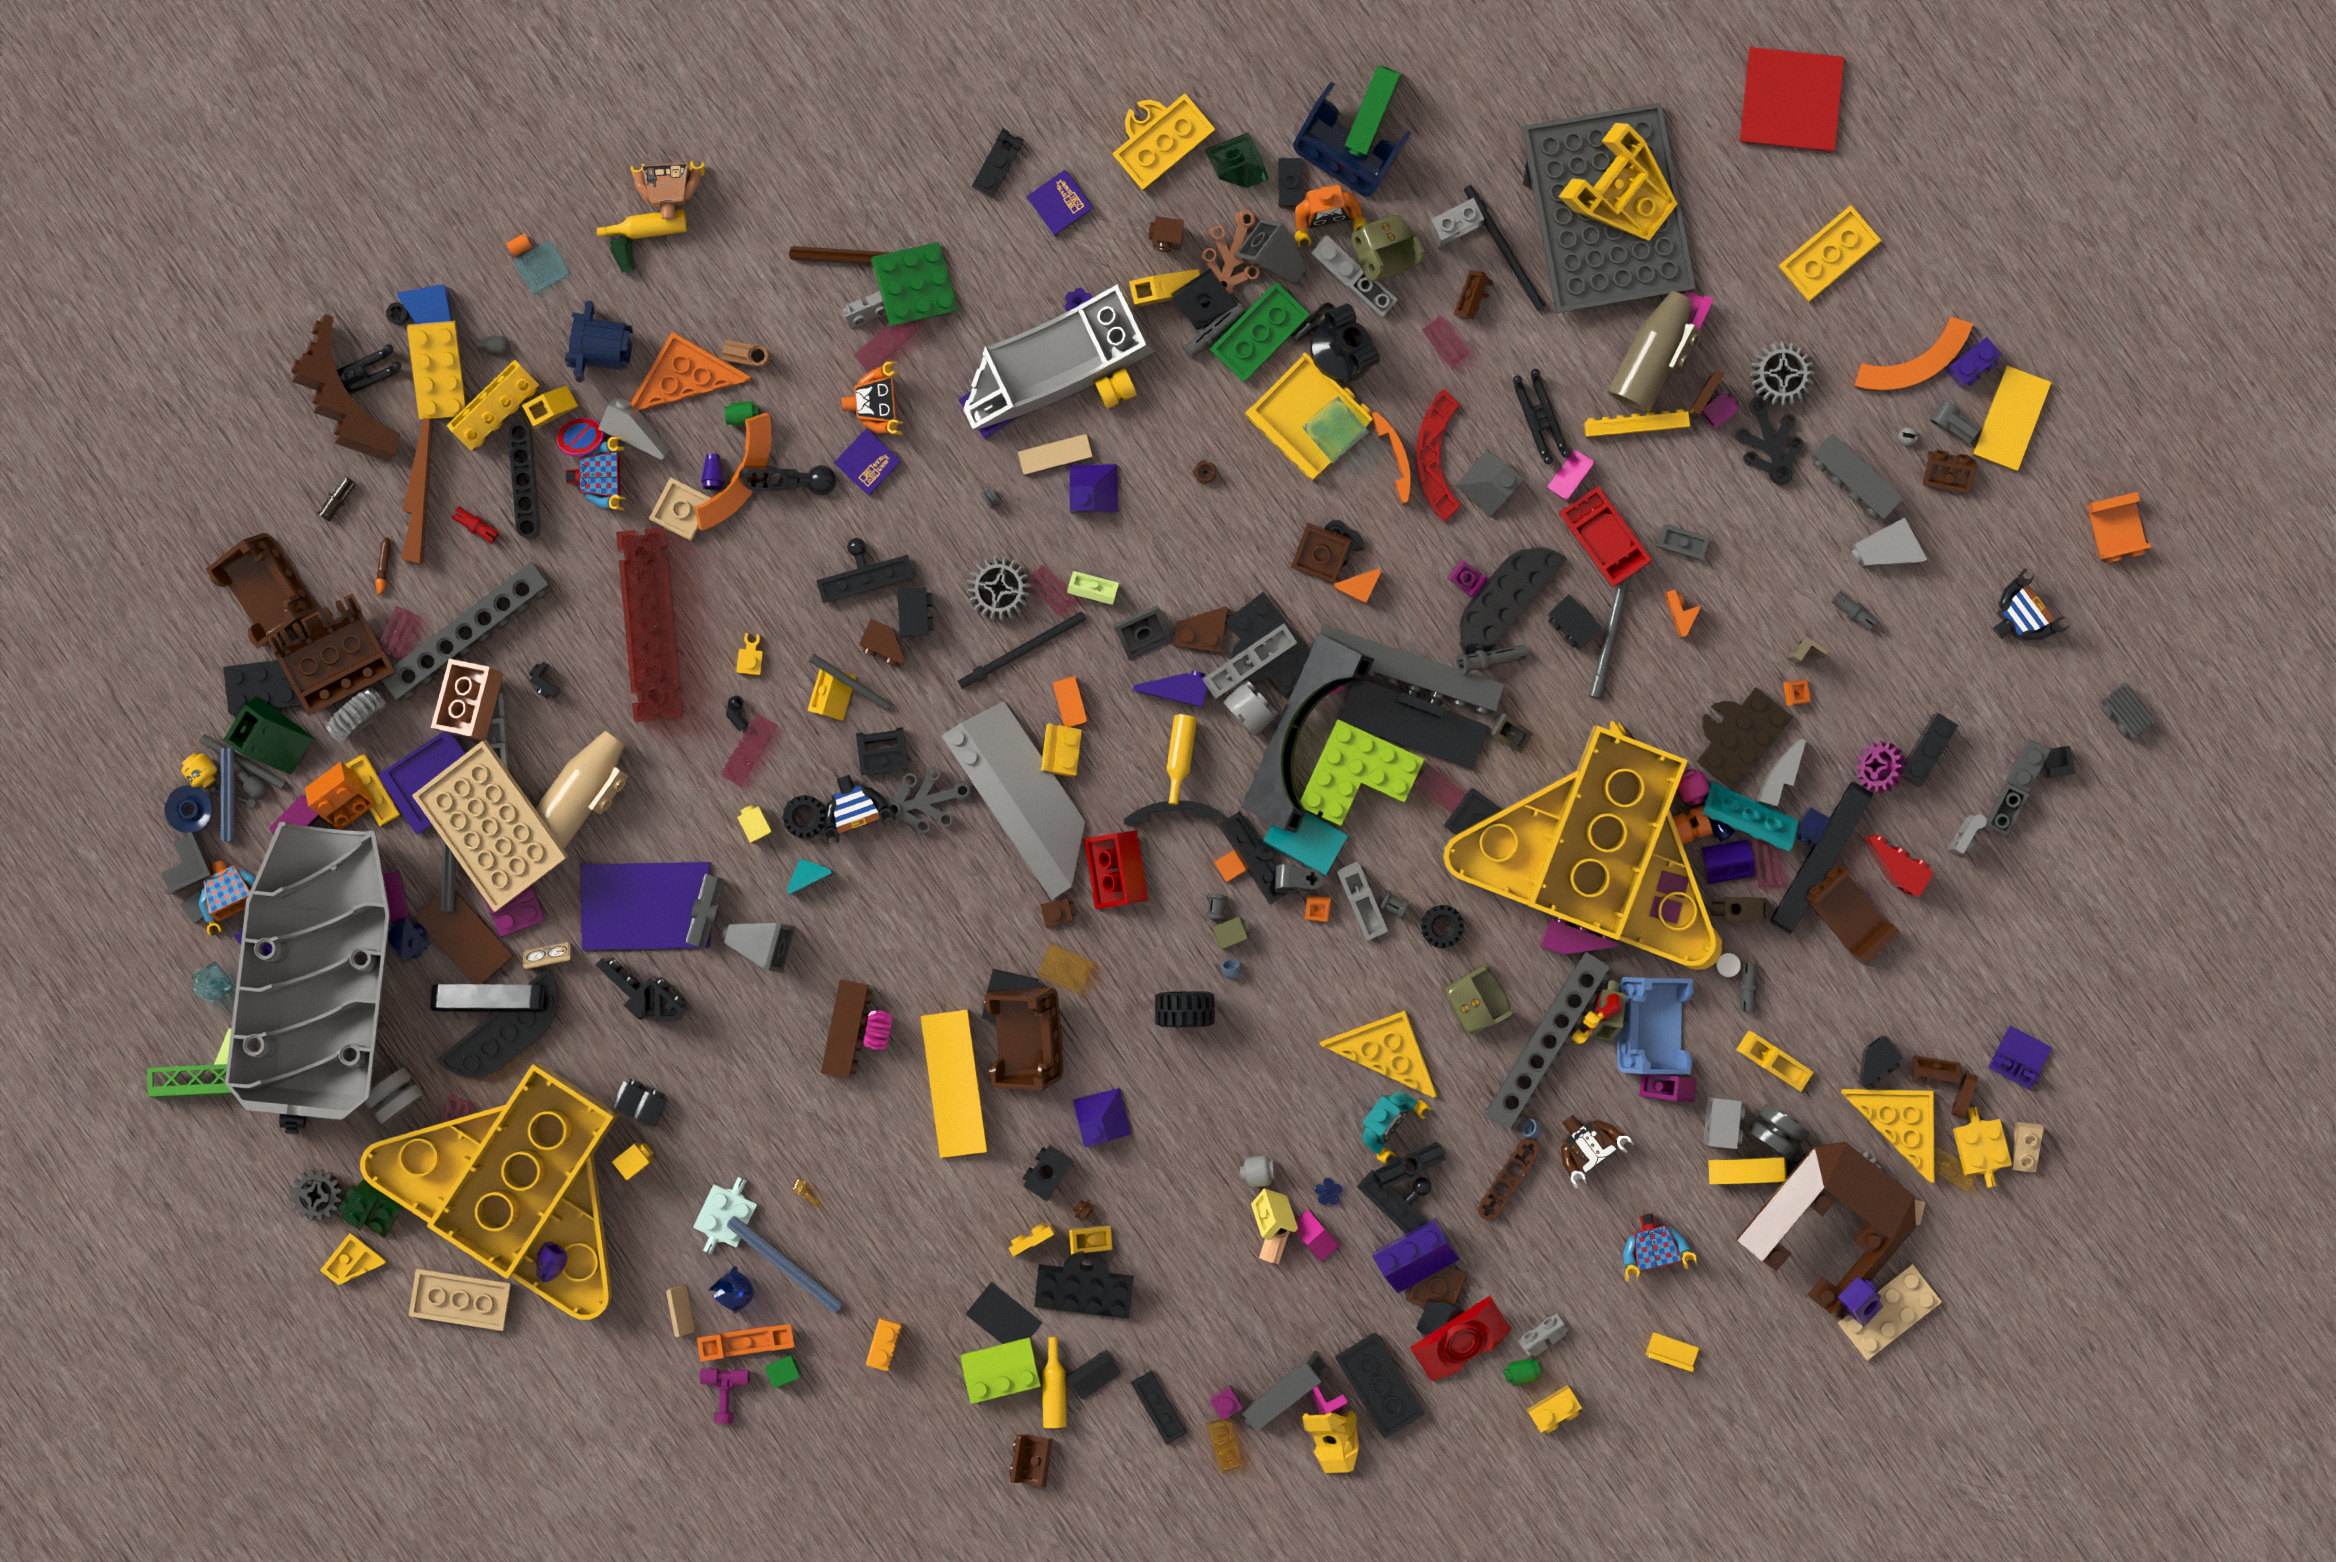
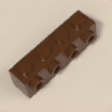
M840 979L821 1069L822 1074L850 1079L851 1074H856L858 1061L854 1060L855 1053L861 1050L863 1037H859L861 1027L865 1028L868 1014L864 1013L865 1004H870L873 991L869 990V984Z

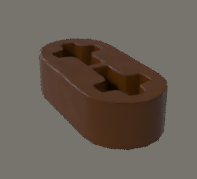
M1965 1072L1953 1103L1952 1115L1960 1118L1965 1117L1977 1085V1075Z

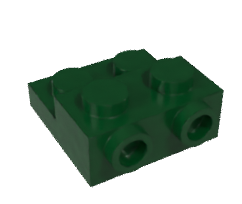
M363 1179L358 1186L352 1185L346 1194L347 1198L339 1210L343 1212L340 1218L349 1225L354 1226L358 1230H361L366 1225L372 1231L385 1238L390 1232L402 1205Z

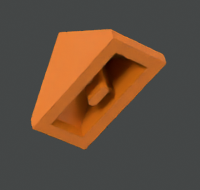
M1378 568L1337 582L1333 586L1335 590L1366 604L1381 571Z

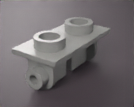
M880 291L867 296L868 304L865 306L860 299L847 304L846 308L842 309L850 329L855 326H862L867 321L886 315Z
M1556 1313L1552 1317L1546 1318L1535 1329L1526 1332L1518 1342L1529 1358L1533 1355L1536 1357L1549 1348L1544 1342L1546 1339H1549L1553 1345L1565 1337V1333L1569 1330Z

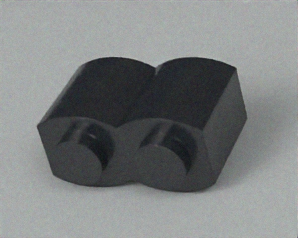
M630 1078L629 1082L624 1080L611 1107L656 1127L668 1101L664 1098L665 1094L653 1088L649 1092L642 1088L643 1084L634 1079Z

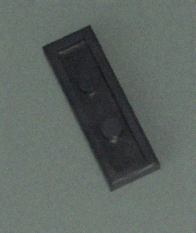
M1152 1370L1131 1381L1133 1388L1166 1445L1187 1433Z

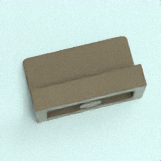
M1805 636L1799 639L1787 659L1793 663H1798L1802 661L1808 650L1820 658L1828 656L1830 651Z

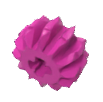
M872 1010L869 1013L863 1041L865 1047L873 1050H884L887 1047L892 1024V1015L881 1010Z

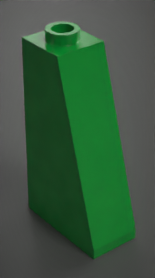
M1383 65L1377 66L1345 143V146L1349 147V153L1362 157V154H1369L1404 74Z

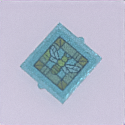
M550 240L513 260L522 274L521 279L526 281L533 295L569 275L561 260L562 256L556 252Z

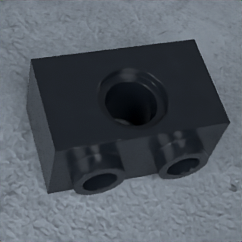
M1051 1145L1047 1149L1041 1148L1035 1158L1039 1161L1034 1169L1029 1167L1022 1178L1026 1181L1023 1185L1025 1188L1046 1201L1049 1200L1073 1162V1159ZM1049 1165L1052 1167L1053 1175L1050 1178H1043L1040 1175V1168L1042 1166Z

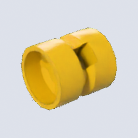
M1125 368L1115 371L1111 379L1105 376L1094 381L1106 409L1118 405L1120 398L1128 400L1137 396Z

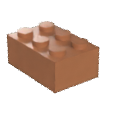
M449 659L431 728L454 736L478 741L486 740L503 673L488 666Z

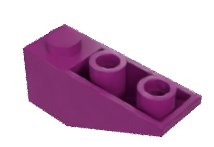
M1556 917L1555 921L1548 920L1540 943V947L1560 954H1571L1618 946V943L1613 942L1614 938L1601 933L1600 936L1590 934V929L1578 925L1577 929L1568 926L1569 921Z

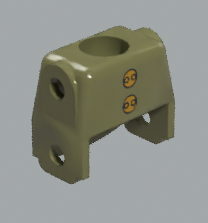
M1393 215L1365 224L1359 230L1352 233V244L1367 280L1375 281L1396 276L1410 267L1418 266L1424 259L1425 251L1419 239L1399 215Z
M1488 963L1469 972L1442 989L1468 1037L1515 1013L1513 1008L1509 1010L1501 987L1487 970L1490 967Z

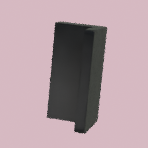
M1105 1349L1068 1374L1066 1380L1070 1386L1074 1387L1080 1398L1085 1399L1120 1375L1121 1371Z

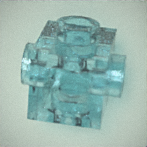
M216 961L191 976L195 985L192 987L193 992L199 999L203 998L209 1005L233 990L228 975Z

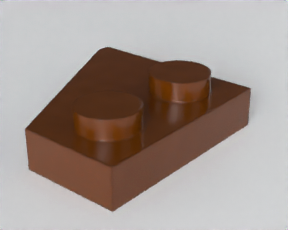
M1222 607L1177 622L1174 646L1221 653L1228 607Z

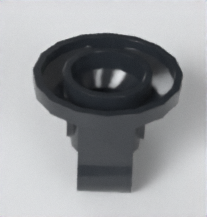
M1343 304L1325 313L1324 321L1316 329L1310 341V354L1314 365L1323 375L1334 381L1350 382L1358 380L1372 366L1380 362L1379 353L1372 342L1371 336L1362 325L1356 322V314L1350 304ZM1343 337L1351 340L1355 347L1347 345Z

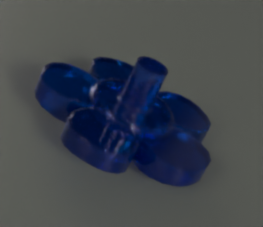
M1326 1178L1323 1181L1324 1186L1321 1184L1316 1185L1315 1192L1321 1195L1318 1198L1320 1204L1326 1205L1329 1201L1332 1205H1335L1339 1202L1340 1199L1335 1194L1342 1193V1186L1340 1184L1334 1185L1333 1179Z

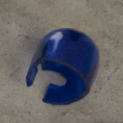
M734 1266L730 1272L726 1273L708 1289L709 1291H715L716 1293L713 1295V1298L730 1309L733 1314L746 1307L754 1296L752 1282L744 1274L738 1272L737 1266Z

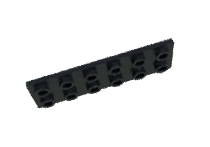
M1366 680L1352 683L1339 720L1472 770L1474 768L1488 730V725L1445 710L1446 708L1441 707L1442 702L1432 698H1429L1428 701L1419 699L1420 694L1406 689L1405 693H1399Z

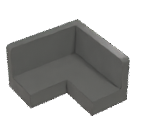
M191 831L186 836L173 841L182 864L161 872L168 888L165 890L166 894L173 895L204 881L205 878L214 874L210 860L197 832Z

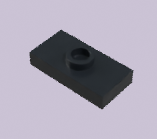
M1279 158V207H1297L1303 201L1302 158Z

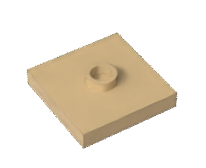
M670 477L649 520L692 541L699 528L694 507L705 503L711 498Z

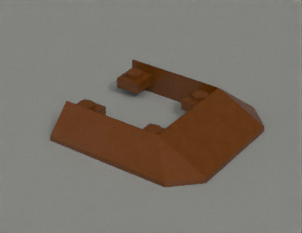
M1846 1141L1813 1146L1736 1238L1760 1261L1777 1272L1792 1254L1779 1242L1809 1206L1823 1217L1834 1202L1839 1199L1868 1223L1853 1239L1866 1251L1836 1286L1822 1276L1807 1294L1812 1300L1828 1311L1830 1315L1840 1318L1845 1312L1838 1296L1857 1276L1863 1282L1866 1279L1871 1282L1916 1228L1915 1196Z

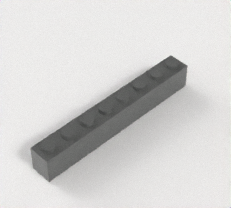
M1325 625L1322 626L1320 634L1332 637L1374 658L1367 676L1376 678L1378 674L1386 677V682L1395 685L1403 682L1409 684L1408 689L1420 693L1422 689L1430 691V696L1444 700L1446 696L1454 699L1453 704L1467 707V704L1476 706L1475 711L1489 715L1490 711L1496 712L1505 685L1503 683L1469 672L1466 675H1461L1457 668Z

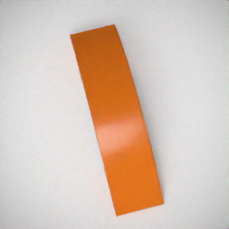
M1374 412L1371 414V417L1373 418L1372 421L1378 438L1388 435L1402 478L1396 480L1394 484L1401 504L1404 505L1408 502L1410 494V468L1406 452L1392 426L1380 414Z
M791 1323L730 1331L697 1338L700 1362L795 1347Z

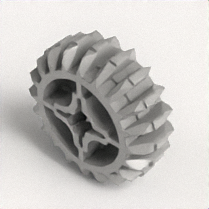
M1784 342L1779 343V349H1777L1775 343H1772L1770 345L1771 352L1764 347L1762 349L1764 356L1760 354L1755 356L1756 360L1760 363L1753 362L1751 364V367L1757 369V371L1751 372L1750 377H1757L1758 379L1754 380L1751 385L1756 386L1759 384L1760 388L1755 393L1758 395L1764 391L1766 394L1762 399L1763 401L1771 396V405H1775L1777 399H1779L1780 406L1785 405L1786 399L1790 405H1793L1795 403L1793 396L1799 401L1802 400L1803 396L1800 391L1808 394L1810 390L1805 385L1812 386L1814 383L1812 380L1807 379V377L1815 375L1814 371H1807V368L1813 366V362L1805 363L1804 360L1809 355L1805 354L1801 357L1799 355L1802 352L1801 347L1795 352L1792 351L1794 348L1793 343H1790L1787 349H1785ZM1778 356L1776 369L1764 370L1766 362L1770 358ZM1786 356L1792 358L1798 364L1800 370L1789 367ZM1781 367L1787 374H1790L1783 380L1775 374L1781 370ZM1765 378L1774 380L1777 383L1779 392L1771 389L1766 383ZM1801 378L1797 388L1786 393L1788 380Z
M995 556L993 559L994 564L990 565L988 559L984 560L987 565L984 569L980 564L976 565L981 571L979 574L971 571L970 574L976 580L967 581V584L974 586V589L967 590V594H975V597L970 598L969 602L974 603L978 601L974 610L978 611L983 607L984 610L981 614L983 617L989 611L991 612V620H994L995 615L999 614L1000 621H1004L1003 613H1008L1011 619L1013 618L1011 610L1015 609L1020 614L1021 610L1017 605L1019 603L1023 606L1027 605V602L1022 600V597H1030L1031 594L1024 592V589L1031 588V584H1023V581L1027 580L1029 576L1028 574L1019 575L1024 568L1020 566L1015 570L1014 567L1017 563L1015 560L1008 566L1007 557H1004L1002 564H999L998 557ZM999 569V574L994 581H981L988 572ZM1006 571L1016 577L1019 589L1007 586L1005 583ZM1002 577V587H1006V590L1010 591H1001L996 601L997 596L994 594L996 591H992L991 587L997 586ZM979 588L992 593L991 606L981 599ZM1004 596H1017L1010 605L998 608Z
M367 688L346 702L327 723L326 729L330 736L337 740L338 743H345L360 733L384 709L386 702L383 696L374 688Z

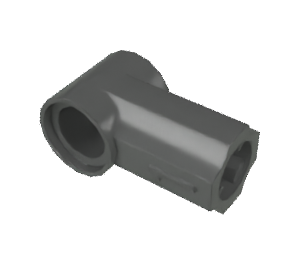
M1943 400L1930 418V421L1940 429L1949 431L1965 443L1970 444L1981 427L1961 414L1960 409L1954 404Z

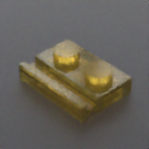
M1050 944L1037 976L1081 994L1094 962Z

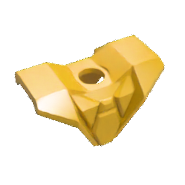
M1347 1410L1342 1415L1332 1412L1326 1415H1308L1305 1413L1302 1417L1305 1431L1312 1434L1317 1446L1314 1454L1324 1473L1353 1471L1359 1450L1357 1417L1352 1410ZM1326 1436L1334 1437L1337 1442L1334 1444L1326 1442Z

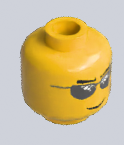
M195 752L182 762L183 768L181 772L191 786L200 787L202 785L204 788H207L216 780L213 776L217 773L218 769L208 755Z

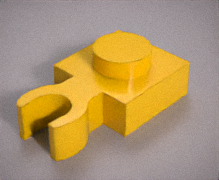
M746 633L744 636L746 649H739L736 672L761 675L763 651H756L761 640L760 635L757 634L756 641L750 643L748 641L749 633Z

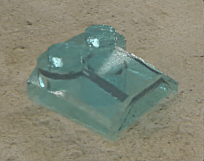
M1339 396L1325 405L1302 426L1332 463H1335L1343 453L1369 433Z

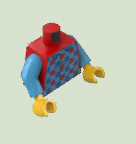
M611 437L608 441L601 443L595 451L579 459V469L566 470V483L580 484V492L585 494L586 500L600 508H612L623 511L624 508L619 507V501L622 499L626 500L625 497L621 496L620 454L614 451H623L624 447H618L617 445L618 440L622 439V437Z
M1653 1213L1639 1216L1642 1229L1632 1231V1236L1628 1238L1623 1251L1626 1269L1625 1281H1629V1274H1634L1636 1281H1638L1640 1271L1683 1261L1685 1269H1689L1686 1263L1688 1260H1693L1697 1266L1698 1262L1695 1254L1691 1253L1685 1238L1675 1228L1668 1227L1666 1224L1656 1225Z

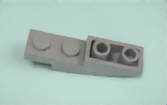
M1325 236L1311 251L1310 254L1326 268L1325 270L1380 317L1383 318L1398 301L1379 281L1367 280L1361 266L1328 236Z

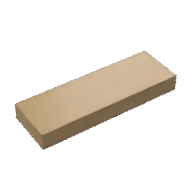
M1087 434L1018 452L1024 475L1093 457Z

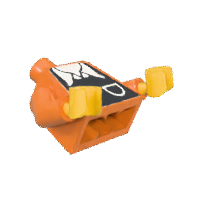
M1341 185L1324 186L1307 192L1305 200L1295 209L1296 229L1299 231L1295 233L1294 237L1298 246L1301 247L1300 242L1303 239H1306L1308 246L1311 245V239L1306 229L1352 220V218L1354 219V231H1357L1358 227L1367 224L1366 219L1361 217L1363 214L1357 196L1348 191H1343Z
M896 361L886 362L883 366L871 370L859 379L858 384L854 386L855 396L841 397L842 411L856 410L857 420L861 421L864 427L877 434L892 433L902 435V432L896 430L898 424H903L902 421L896 420L894 383L892 376L899 374V371H892V365L897 364Z

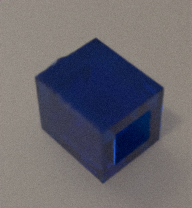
M1808 807L1798 823L1797 839L1808 846L1810 843L1817 844L1831 819L1812 807Z

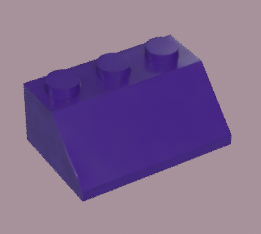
M1437 1217L1374 1251L1372 1256L1384 1278L1397 1294L1460 1260Z

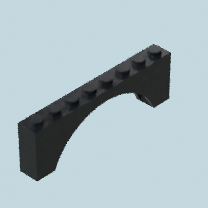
M1318 634L1312 644V650L1308 659L1303 664L1300 677L1293 687L1288 704L1284 707L1280 722L1273 732L1272 740L1264 752V758L1260 767L1255 772L1254 780L1245 795L1242 808L1285 831L1297 833L1306 813L1296 791L1293 772L1295 747L1301 729L1312 710L1324 697L1346 684L1365 681L1374 658L1332 637Z

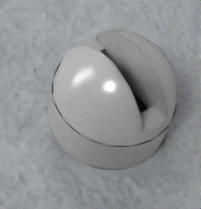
M1906 427L1899 432L1898 440L1903 446H1912L1918 440V433L1914 428ZM1903 433L1914 435L1915 437L1914 439L1903 437Z

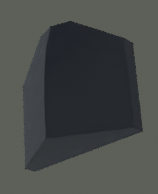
M1428 1300L1416 1329L1428 1336L1465 1311L1461 1307L1449 1302Z

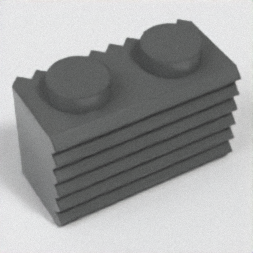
M2127 683L2120 685L2100 701L2103 704V707H2101L2102 711L2109 719L2113 717L2116 723H2118L2116 728L2123 737L2134 738L2156 721Z

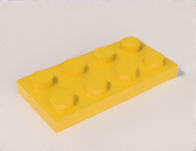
M456 321L407 325L419 420L424 418L456 417L466 407Z

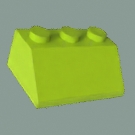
M1030 1337L960 1355L971 1404L1041 1387V1380Z

